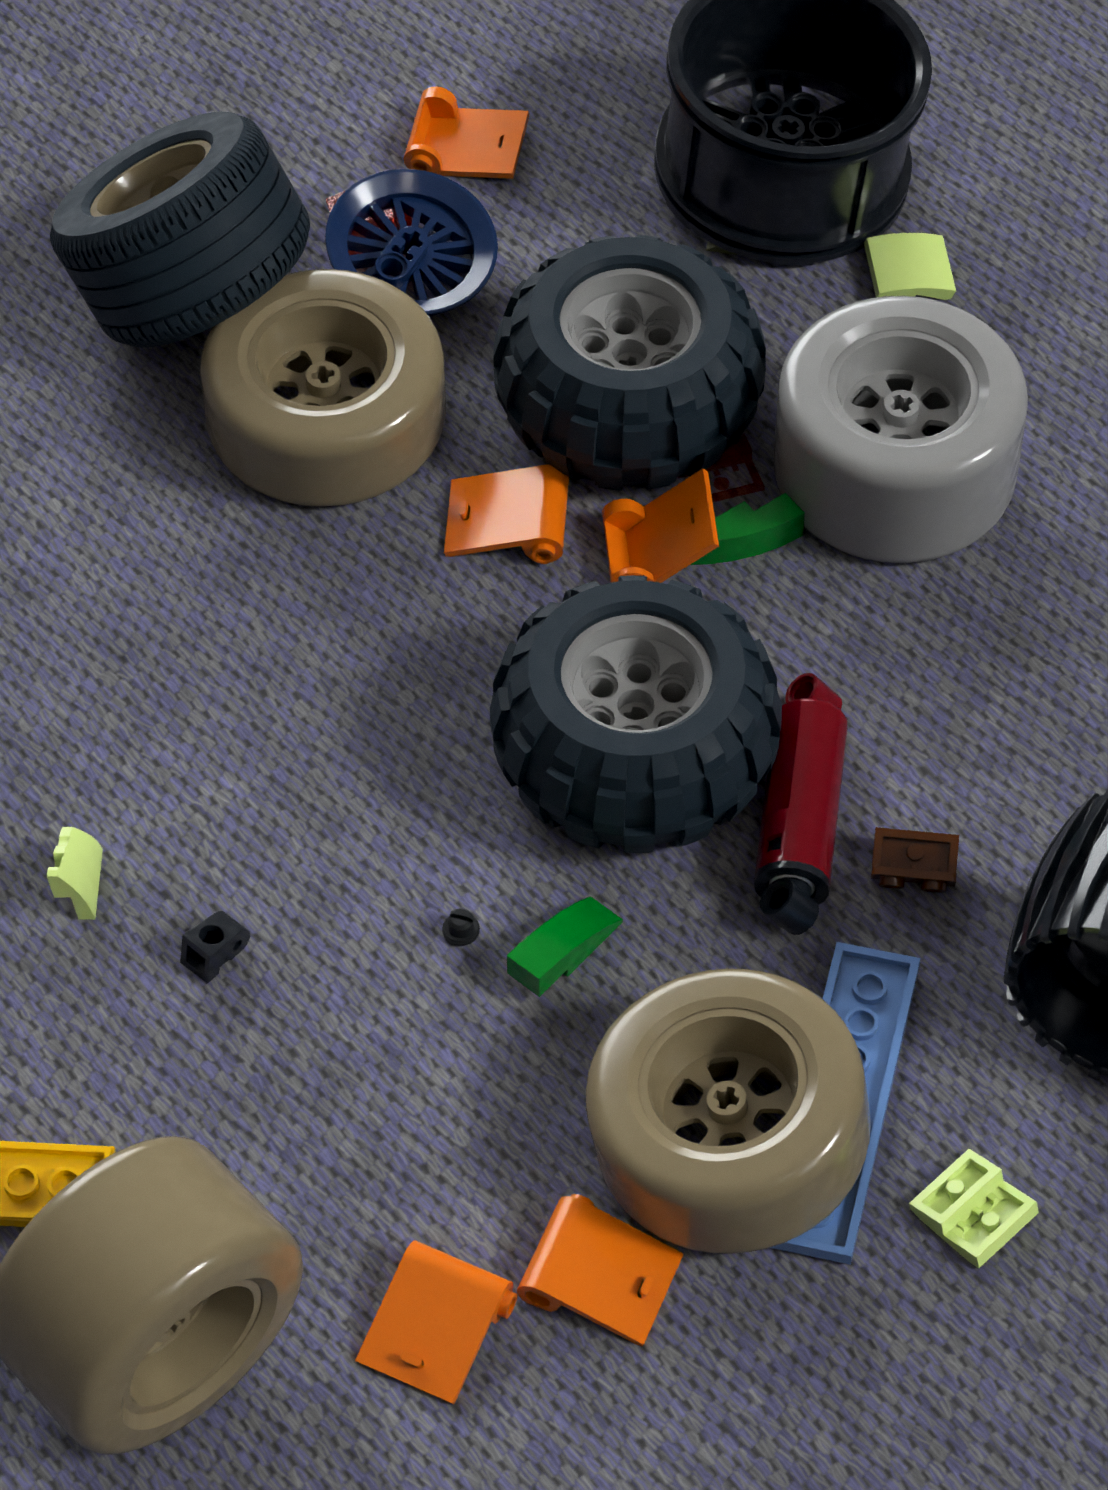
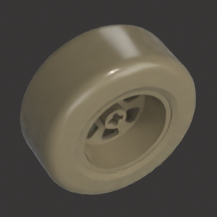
M314 269L286 274L273 288L248 307L213 326L204 343L200 362V378L206 426L211 443L223 464L234 476L254 490L271 498L287 503L314 507L348 505L374 498L393 489L412 476L427 461L440 439L446 416L444 354L437 329L424 309L414 299L395 286L376 277L337 269ZM361 375L374 384L370 388L354 387L350 383V378ZM279 386L295 387L299 394L287 400L274 391Z
M715 969L685 975L656 987L632 1003L617 1017L601 1039L588 1072L586 1086L588 1124L598 1163L610 1192L634 1221L657 1237L677 1246L708 1253L733 1254L767 1249L794 1239L815 1227L841 1204L851 1191L865 1162L870 1141L871 1122L864 1067L856 1042L845 1022L827 1002L810 989L779 975L750 969ZM736 1074L735 1078L731 1081L716 1082L713 1080L715 1077ZM756 1077H761L781 1086V1088L776 1092L757 1096L749 1086ZM694 1086L703 1092L698 1104L694 1106L675 1105L676 1101ZM763 1113H779L784 1115L766 1133L761 1132L754 1126L759 1115ZM700 1123L708 1132L698 1144L678 1136L676 1131L681 1127ZM742 1137L745 1140L744 1143L721 1146L722 1141L726 1138Z

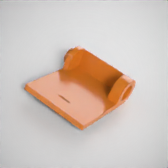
M429 87L421 95L404 155V163L408 169L428 171L441 176L513 179L529 120V111L458 108L456 97L452 92L442 87Z
M550 464L452 479L444 545L445 556L453 557L521 546L525 555L537 563L548 564L558 560L562 556L564 548L569 476L564 475Z
M703 468L645 506L631 499H616L606 504L602 510L611 583L618 582L620 576L631 575L647 576V581L662 583L719 547L709 474Z
M572 1194L571 1196L561 1197L558 1200L517 1288V1294L524 1302L549 1312L558 1310L562 1305L622 1338L643 1346L684 1253L598 1209L587 1197Z
M414 1240L407 1247L355 1361L454 1405L491 1322L496 1324L501 1317L508 1319L515 1307L518 1294L513 1292V1282Z

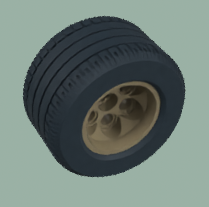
M219 111L189 117L163 127L125 147L92 170L73 187L56 209L51 226L50 241L54 252L103 332L112 340L129 346L140 348L155 347L183 340L203 332L237 314L267 293L293 268L301 257L309 235L310 219L304 204L277 160L261 129L254 121L232 112Z

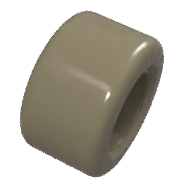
M179 1136L157 1137L139 1142L99 1161L66 1185L32 1218L5 1254L0 1263V1359L68 1435L84 1449L95 1453L112 1455L131 1452L149 1446L177 1432L211 1408L251 1370L272 1344L286 1322L300 1289L303 1276V1261L300 1247L292 1234L201 1143Z

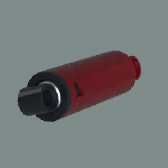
M804 673L790 684L785 695L786 703L782 705L779 748L772 769L767 775L754 877L755 892L761 898L760 909L765 915L792 935H800L813 926L818 917L819 904L825 902L829 896L848 730L847 717L841 711L842 699L812 673Z

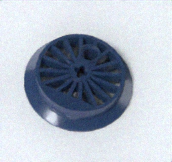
M394 169L372 174L361 179L339 197L329 214L326 225L325 244L333 269L357 272L356 269L371 267L362 273L383 280L406 293L408 284L412 282L416 296L415 301L424 309L429 317L454 310L473 299L487 284L497 260L498 243L496 230L484 206L463 186L449 178L428 171ZM392 209L397 228L383 210ZM404 213L413 218L411 226H407ZM370 216L378 227L367 222L365 219ZM419 222L425 225L422 229L419 228ZM353 231H356L366 238L353 236L351 234ZM348 250L361 252L362 254L349 255ZM470 254L471 259L456 256ZM452 271L465 273L467 276L464 279ZM440 281L453 288V290L448 292ZM423 283L435 298L427 299Z

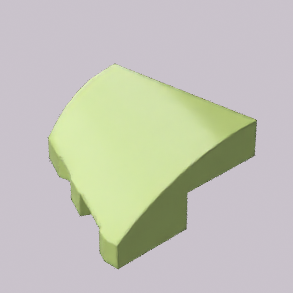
M62 827L58 845L53 852L55 867H48L47 879L54 898L71 897L78 919L95 920L103 849L98 841L88 833L74 827Z

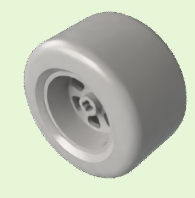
M914 296L875 297L856 301L828 313L807 328L795 341L788 352L779 377L773 460L775 477L781 495L786 493L805 512L804 527L810 533L828 545L859 558L886 563H915L941 558L971 545L983 537L999 521L1015 491L1028 407L1026 380L1016 355L1002 337L986 323L958 307L933 299ZM872 423L879 430V433H873L861 425ZM925 427H928L937 434L927 437L922 431Z

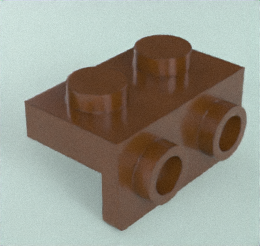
M876 827L871 879H879V886L885 888L902 889L905 882L921 883V890L944 893L947 886L955 887L960 835Z

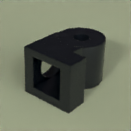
M218 911L182 935L180 963L203 981L209 983L219 974L220 967L228 960H232L246 947L250 939V931L224 911Z

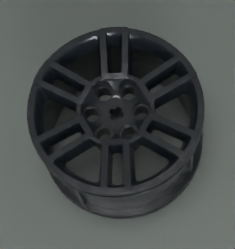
M688 0L677 15L670 31L666 73L671 89V99L658 126L654 151L656 180L666 200V205L675 217L686 228L693 230L696 234L720 248L747 258L785 266L813 265L815 262L843 257L865 247L864 242L867 238L882 235L885 231L889 230L898 218L907 197L912 171V156L909 146L910 133L924 111L932 76L929 47L923 33L907 11L894 0ZM750 85L752 99L749 114H744L706 99L732 87ZM770 85L783 86L784 102L781 97L771 92ZM802 86L830 94L845 102L819 113L820 101L816 96L802 92Z

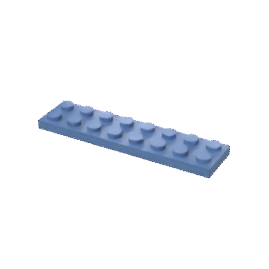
M836 942L823 1000L845 1022L861 1054L870 1109V1141L859 1177L841 1204L812 1229L794 1239L770 1248L851 1265L921 958Z

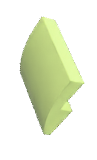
M893 233L869 237L865 240L864 246L876 297H915L920 295L948 300L955 294L956 288L942 235Z
M971 1149L963 1153L909 1203L910 1209L922 1222L977 1268L986 1263L1039 1213L1037 1201L1005 1182L1002 1169Z

